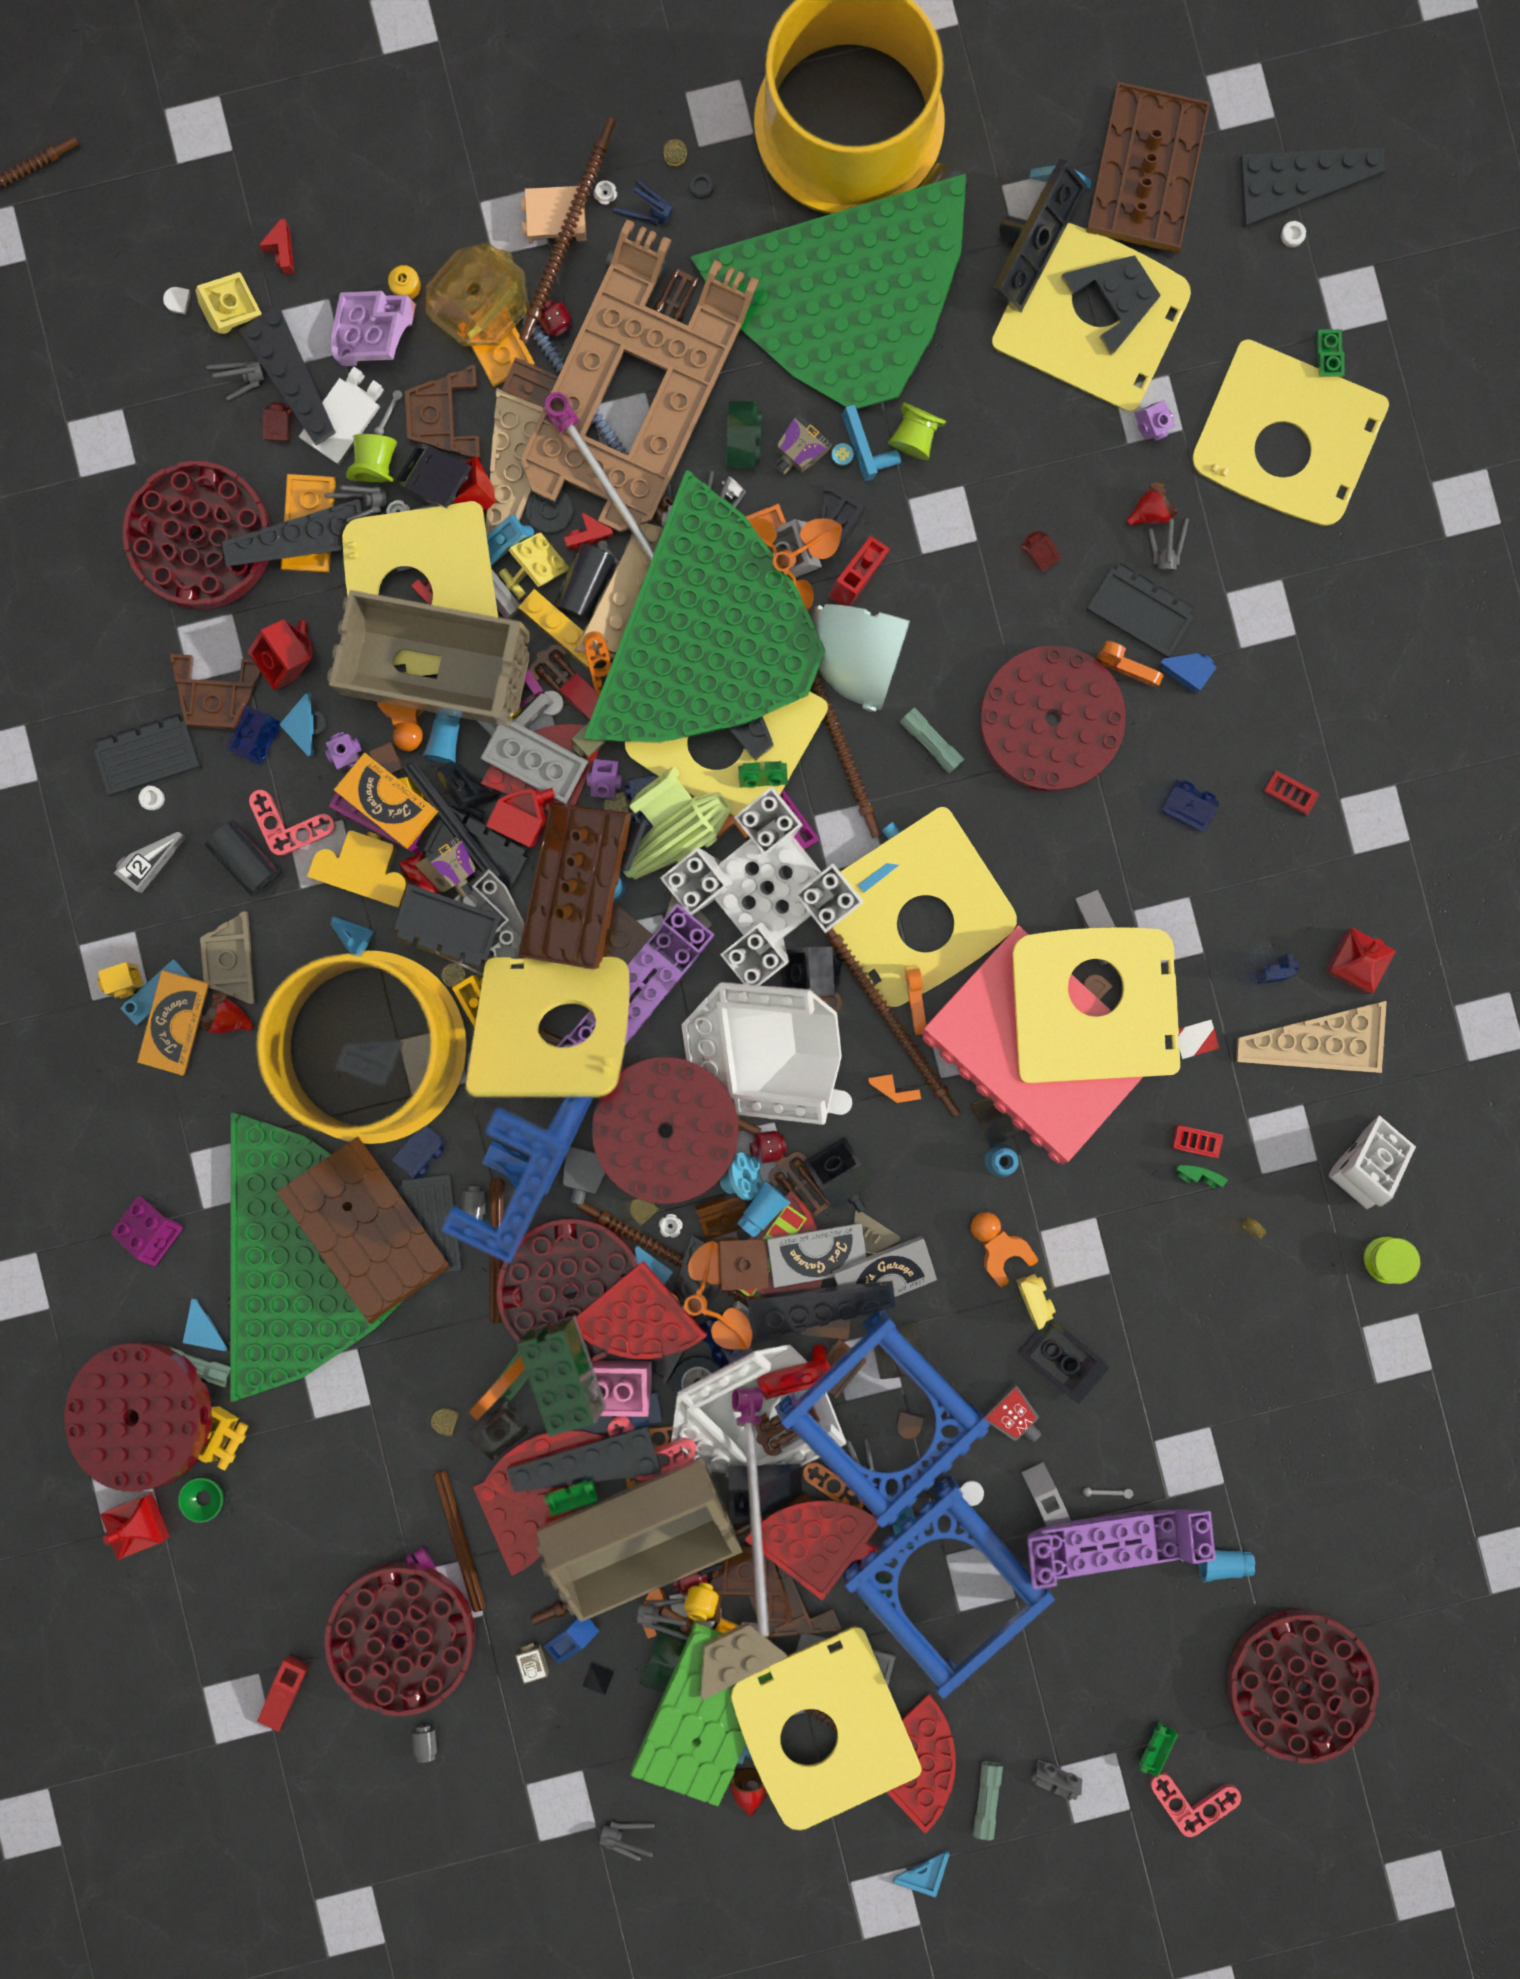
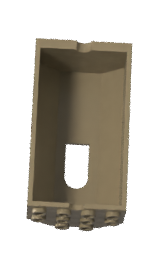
M354 590L349 591V595L345 597L343 602L344 618L338 625V634L342 635L340 644H335L333 648L334 664L333 668H330L328 671L327 680L330 687L345 696L510 727L512 723L510 715L511 713H517L529 663V652H527L525 643H529L530 632L521 622ZM403 650L441 656L437 679L397 671L394 666L395 656Z
M702 1456L540 1526L537 1531L539 1543H536L540 1556L544 1557L545 1560L542 1563L545 1575L547 1577L550 1576L554 1589H558L559 1595L563 1603L566 1602L570 1614H575L580 1622L742 1553V1549L732 1521H730V1515L719 1494L718 1487Z

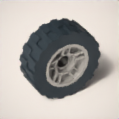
M695 1355L687 1357L674 1370L671 1382L674 1396L677 1398L678 1392L692 1385L696 1378L702 1380L722 1368L715 1360L710 1359L708 1356Z

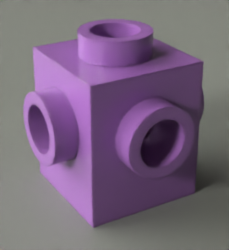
M1165 400L1152 403L1134 412L1138 422V429L1144 439L1154 437L1155 441L1169 435L1167 431L1175 427L1172 412L1168 409Z
M344 732L330 737L331 741L326 742L328 750H325L330 764L334 763L337 770L343 772L352 768L360 759L358 752L362 751L357 738L352 739V736L349 734L344 735Z
M594 759L592 772H588L587 786L591 787V796L614 799L616 789H621L622 775H618V761Z

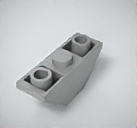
M1044 1462L1022 1471L1021 1473L1046 1527L1055 1523L1071 1521Z

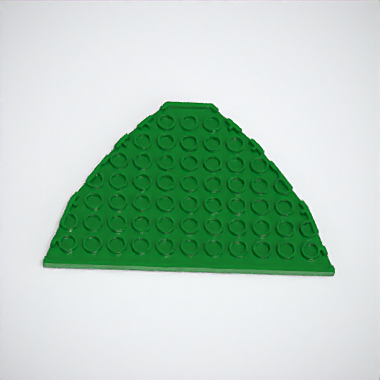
M965 174L697 254L691 256V259L705 281L715 260L722 263L721 271L715 279L719 282H724L728 268L732 267L735 269L729 283L730 287H732L738 272L744 273L743 281L737 289L743 293L746 292L750 278L753 277L759 280L740 329L796 379L845 407L855 405L856 410L876 405L899 398L906 382L914 372L922 354L934 336L939 316L941 315L957 263L962 253L967 178Z
M688 470L685 471L602 688L584 736L585 740L664 743L747 724L807 697L810 692L825 648L822 641H820L796 585L784 574V571H779L774 567L772 552L756 533L747 517L725 499L718 496L704 482L702 483Z
M231 1113L230 1401H237L306 1377L375 1330L402 1303L400 1302L369 1324L277 1194V1191L305 1172H308L309 1169L325 1158H328L332 1153L305 1135L239 1113Z

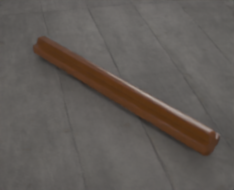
M492 1179L490 1181V1224L499 1228L503 1220L504 1181L502 1179ZM490 1254L489 1321L491 1323H501L502 1318L497 1302V1284L503 1260Z
M445 1470L438 1471L433 1474L435 1485L473 1612H479L485 1609V1601L447 1472Z

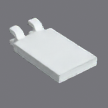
M355 367L350 371L346 382L339 378L322 402L336 433L317 446L305 429L299 435L300 439L337 465L341 464L353 447V435L362 434L380 407L375 402L384 391L381 388L382 386L374 380L368 387L367 392L358 387L365 376Z

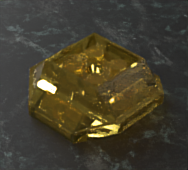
M489 242L458 249L426 285V315L462 346H498L525 316L529 308L524 270ZM474 289H479L477 294L470 295Z

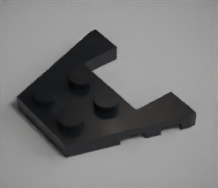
M1135 255L1066 272L1062 275V279L1072 295L1094 282L1120 323L1100 336V339L1111 355L1118 350L1161 296Z

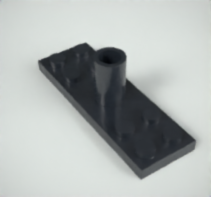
M1058 160L1028 220L1008 215L1000 224L999 233L1001 238L1015 242V245L992 288L1014 311L1020 313L1025 307L1088 186L1067 160Z

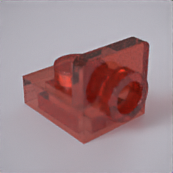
M272 402L263 410V439H289L290 407H285V404L280 402Z
M1036 531L1026 537V541L1021 544L1023 549L1030 553L1038 569L1042 572L1062 558L1049 534Z

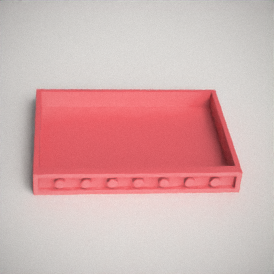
M1018 925L923 1028L920 1034L923 1035L922 1039L927 1045L932 1048L936 1047L941 1052L940 1056L949 1064L953 1063L959 1069L958 1073L964 1079L971 1080L976 1084V1089L981 1095L990 1097L995 1102L994 1106L1003 1114L1007 1113L1013 1119L1012 1123L1018 1129L1025 1130L1030 1134V1139L1035 1145L1043 1146L1049 1152L1048 1156L1055 1163L1063 1165L1071 1160L1143 1077L1026 1083L1020 1079L1018 1072L1012 953L1016 942L1029 934ZM1072 974L1070 975L1068 994L1077 1010L1092 1017H1100L1111 1012Z

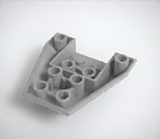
M488 869L468 882L473 891L462 898L457 893L452 899L501 916L487 961L495 957L525 959V957L518 956L525 923L506 885ZM437 946L435 951L437 955H439L441 947ZM460 954L458 962L448 959L483 976L486 962L481 961L479 969L462 964L464 958L462 954ZM511 965V969H524V965Z

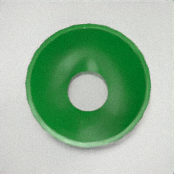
M192 1479L182 1487L179 1493V1508L182 1514L193 1522L203 1523L210 1521L218 1515L222 1508V1490L211 1479ZM200 1491H206L210 1494L211 1500L209 1504L203 1505L198 1502L197 1495Z

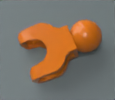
M377 702L381 711L388 718L392 719L393 726L395 727L393 732L394 744L403 751L417 749L423 741V732L419 727V717L424 710Z
M982 1212L973 1218L971 1232L978 1241H981L986 1250L984 1267L1001 1288L1008 1284V1278L1003 1270L1004 1263L1008 1258L1019 1256L1029 1266H1033L1038 1262V1258L1026 1241L1017 1236H1009L1001 1229V1223L995 1214Z

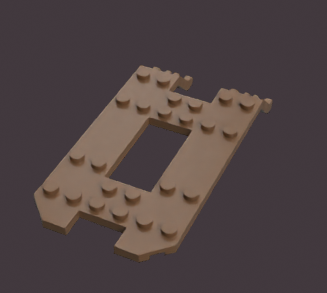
M627 219L621 230L611 264L551 393L561 392L568 398L570 406L580 420L575 426L638 525L652 521L744 322L759 280L753 277L750 278L746 292L743 293L737 289L743 281L744 273L739 271L732 287H730L729 283L735 269L732 267L728 268L724 282H719L715 279L721 271L722 263L715 260L688 326L646 307V304L657 282L665 255L671 244V239L663 237L658 251L654 252L650 250V247L655 241L656 232L651 231L645 245L641 246L647 228L641 227L639 229L635 242L628 240L635 224ZM624 351L667 371L628 455L586 437L587 431ZM559 402L550 404L553 411L559 412L563 409L562 404ZM543 409L521 456V462L532 492L555 503L563 483L566 481L607 500L598 519L600 523L618 532L629 530L628 525L568 432L560 434Z

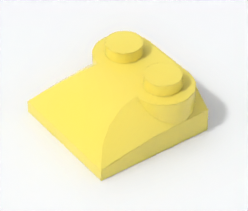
M240 272L199 285L196 288L198 303L210 327L217 333H228L232 327L253 320L261 315Z
M1033 1274L1017 1279V1285L1033 1325L1038 1329L1043 1328L1046 1321L1053 1319L1052 1314L1056 1312L1050 1299L1046 1300L1043 1291L1047 1289L1042 1277L1037 1278Z

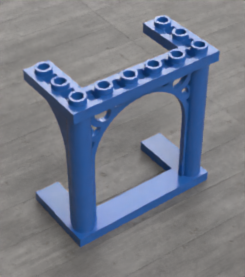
M565 1096V1100L547 1132L498 1108L486 1133L532 1155L530 1159L492 1141L482 1164L506 1175L516 1190L499 1228L453 1207L442 1231L510 1264L544 1194H548L594 1096Z
M884 1310L872 1313L863 1322L868 1333L800 1398L794 1392L789 1393L775 1406L781 1423L787 1429L791 1427L871 1510L876 1522L882 1528L887 1524L891 1525L899 1517L898 1513L904 1507L909 1508L916 1501V1496L922 1490H928L940 1473H946L952 1466L951 1462L956 1457L965 1455L970 1449L969 1445L975 1439H981L988 1432L987 1428L990 1426L980 1411L972 1403L968 1405L895 1329L896 1325ZM878 1343L928 1395L934 1408L936 1420L934 1437L925 1454L909 1467L893 1472L873 1471L855 1462L807 1412ZM946 1411L947 1416L949 1417L951 1414L953 1418L942 1420L941 1414ZM946 1425H954L958 1428V1433L953 1437H945L941 1434V1429ZM940 1441H944L947 1443L941 1446V1450L937 1449V1444ZM923 1460L928 1461L925 1466L921 1465ZM905 1475H910L911 1479H907L905 1485H903L902 1478ZM874 1478L881 1479L879 1482V1490L875 1487L877 1486V1483L872 1482ZM890 1478L895 1479L898 1483V1489L894 1495L885 1487L887 1480Z
M952 1476L948 1479L942 1478L934 1486L936 1490L933 1493L936 1500L933 1503L929 1501L919 1510L921 1514L914 1520L912 1517L906 1520L901 1526L902 1530L896 1536L894 1534L888 1536L882 1543L884 1546L878 1552L873 1550L864 1559L852 1561L843 1573L845 1587L851 1593L855 1591L935 1684L937 1692L943 1699L1055 1601L1048 1587L1033 1589L1031 1574L962 1497L963 1493ZM942 1515H948L951 1520V1525L947 1532H941L938 1529V1520ZM957 1521L961 1524L959 1528H962L964 1530V1532L960 1534H957L955 1532L957 1527ZM932 1523L934 1532L930 1535H926L924 1533V1530L926 1529L928 1531V1529L930 1528V1524ZM936 1539H957L977 1548L1027 1604L958 1666L951 1659L946 1662L907 1618L898 1598V1578L906 1559L918 1547ZM909 1542L913 1543V1548L911 1549L906 1547ZM891 1558H896L898 1561L894 1567L884 1565L885 1563L893 1562ZM879 1571H888L893 1575V1578L888 1583H879L875 1579V1574ZM891 1589L892 1595L888 1598L886 1592L882 1594L880 1590Z

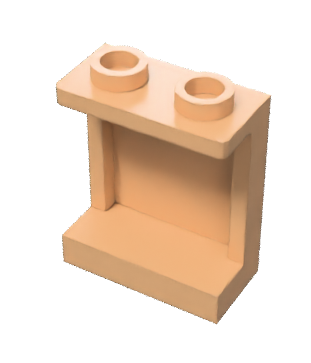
M580 186L525 189V197H521L522 212H526L527 221H522L523 236H528L529 243H534V239L560 237L558 233L562 232L561 226L565 225L563 220L567 219L566 213H570L568 208L572 207L571 201L575 200L573 195L578 193L576 188H580ZM584 208L581 209L582 215H578L580 220L576 222L577 227L573 228L575 233L570 235L571 237H576L577 241H586Z

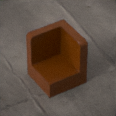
M390 742L369 751L371 758L391 774L397 771L404 772V766L393 743Z

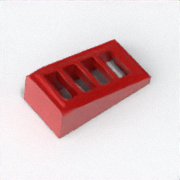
M1277 770L1264 790L1265 793L1305 816H1308L1319 797L1318 792ZM1281 779L1284 782L1279 791L1276 792L1274 789ZM1291 785L1292 788L1290 789L1287 796H1283V793L1286 790L1287 786ZM1296 790H1300L1301 792L1295 801L1291 800ZM1308 795L1309 798L1306 801L1305 805H1300L1304 796Z
M1175 1125L1171 1148L1219 1158L1223 1135ZM1188 1132L1186 1144L1182 1146L1183 1134ZM1194 1133L1197 1134L1194 1148H1191L1190 1145ZM1203 1135L1206 1136L1203 1150H1200L1199 1147ZM1211 1137L1215 1138L1213 1152L1208 1151Z

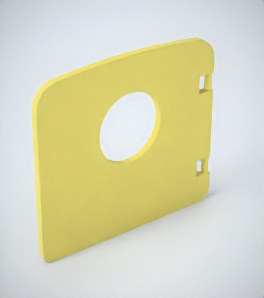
M1068 223L1022 312L1014 311L1009 305L1007 306L992 338V346L1003 354L1125 411L1133 412L1139 407L1188 304L1191 294L1190 286L1184 277L1155 260L1112 239L1099 236L1098 234L1086 233L1087 229ZM1135 255L1161 296L1118 350L1111 355L1100 339V336L1120 322L1117 321L1106 327H1095L1083 322L1074 311L1072 293L1062 279V275L1066 272ZM1170 307L1178 310L1173 321L1165 319ZM1138 374L1146 377L1141 389L1133 385Z
M1244 340L1236 350L1192 457L1193 466L1200 475L1261 505L1321 526L1333 525L1340 520L1346 510L1388 410L1389 402L1381 394L1340 377H1320L1319 369L1252 340ZM1368 418L1376 421L1372 432L1364 430ZM1281 422L1292 424L1302 430L1309 441V461L1305 468L1294 476H1273L1264 471L1257 462L1255 456L1257 436L1265 427L1271 424ZM1340 486L1347 488L1343 500L1336 497Z
M470 501L451 504L447 509L436 506L363 517L352 520L346 525L342 538L347 596L350 590L379 595L380 584L390 571L398 567L410 566L420 570L428 578L433 591L431 605L498 617L484 514L479 503ZM403 650L395 656L394 665L406 664L407 672L404 673L417 676L434 675L439 672L442 657Z
M809 692L807 697L763 716L774 747L757 761H754L744 749L740 758L733 765L721 770H711L697 764L688 751V737L664 743L625 742V749L631 759L658 777L675 766L680 772L677 778L688 794L693 797L719 792L731 807L730 815L736 816L771 787L740 788L738 766H743V763H760V770H765V762L782 761V763H787V778L789 780L826 715L828 705L823 698ZM785 785L773 786L779 795Z
M945 807L935 809L840 871L864 903L837 923L833 929L837 934L842 935L844 938L843 943L848 944L847 949H851V955L856 956L854 958L855 961H860L858 965L864 967L863 972L869 973L873 969L876 970L882 981L877 983L874 988L879 989L878 994L883 995V1001L887 1000V1006L898 1007L909 1001L904 967L917 965L920 968L923 982L921 994L954 976L1009 936L1017 924V916L1012 905L951 811ZM886 863L899 865L866 892H863L858 886ZM920 895H931L943 900L950 908L954 918V929L948 942L941 948L931 952H919L909 948L901 940L897 930V917L901 908L907 901Z
M1088 928L1027 935L1019 939L1013 947L1012 961L1018 1072L1020 1079L1026 1083L1176 1074L1180 1069V1049L1178 1046L1179 1031L1176 977L1174 973V946L1170 936L1160 929ZM1089 959H1101L1114 966L1121 977L1123 985L1122 996L1118 1005L1110 1013L1100 1017H1092L1081 1013L1072 1004L1068 994V981L1072 971L1080 963ZM1161 960H1168V974L1161 975ZM1165 1035H1172L1173 1049L1165 1050Z
M495 957L489 959L484 967L466 1082L468 1093L472 1096H602L609 1093L617 1084L627 1033L630 994L629 968L627 964L619 958L603 957L599 968L593 970L531 958L511 959V957ZM511 965H524V969H511ZM570 1003L579 1004L588 1008L596 1018L595 1029L591 1036L579 1045L568 1048L555 1047L543 1041L538 1033L542 1017L556 1006Z
M854 1626L831 1638L787 1656L786 1659L734 1684L732 1687L731 1699L754 1764L783 1822L792 1829L802 1830L911 1781L921 1773V1765L868 1638L861 1627ZM840 1640L843 1647L829 1653L827 1646ZM771 1672L773 1679L759 1684L757 1678ZM804 1709H817L825 1712L833 1719L837 1727V1742L834 1750L826 1759L813 1765H801L793 1762L784 1754L780 1744L781 1730L785 1722L794 1713Z

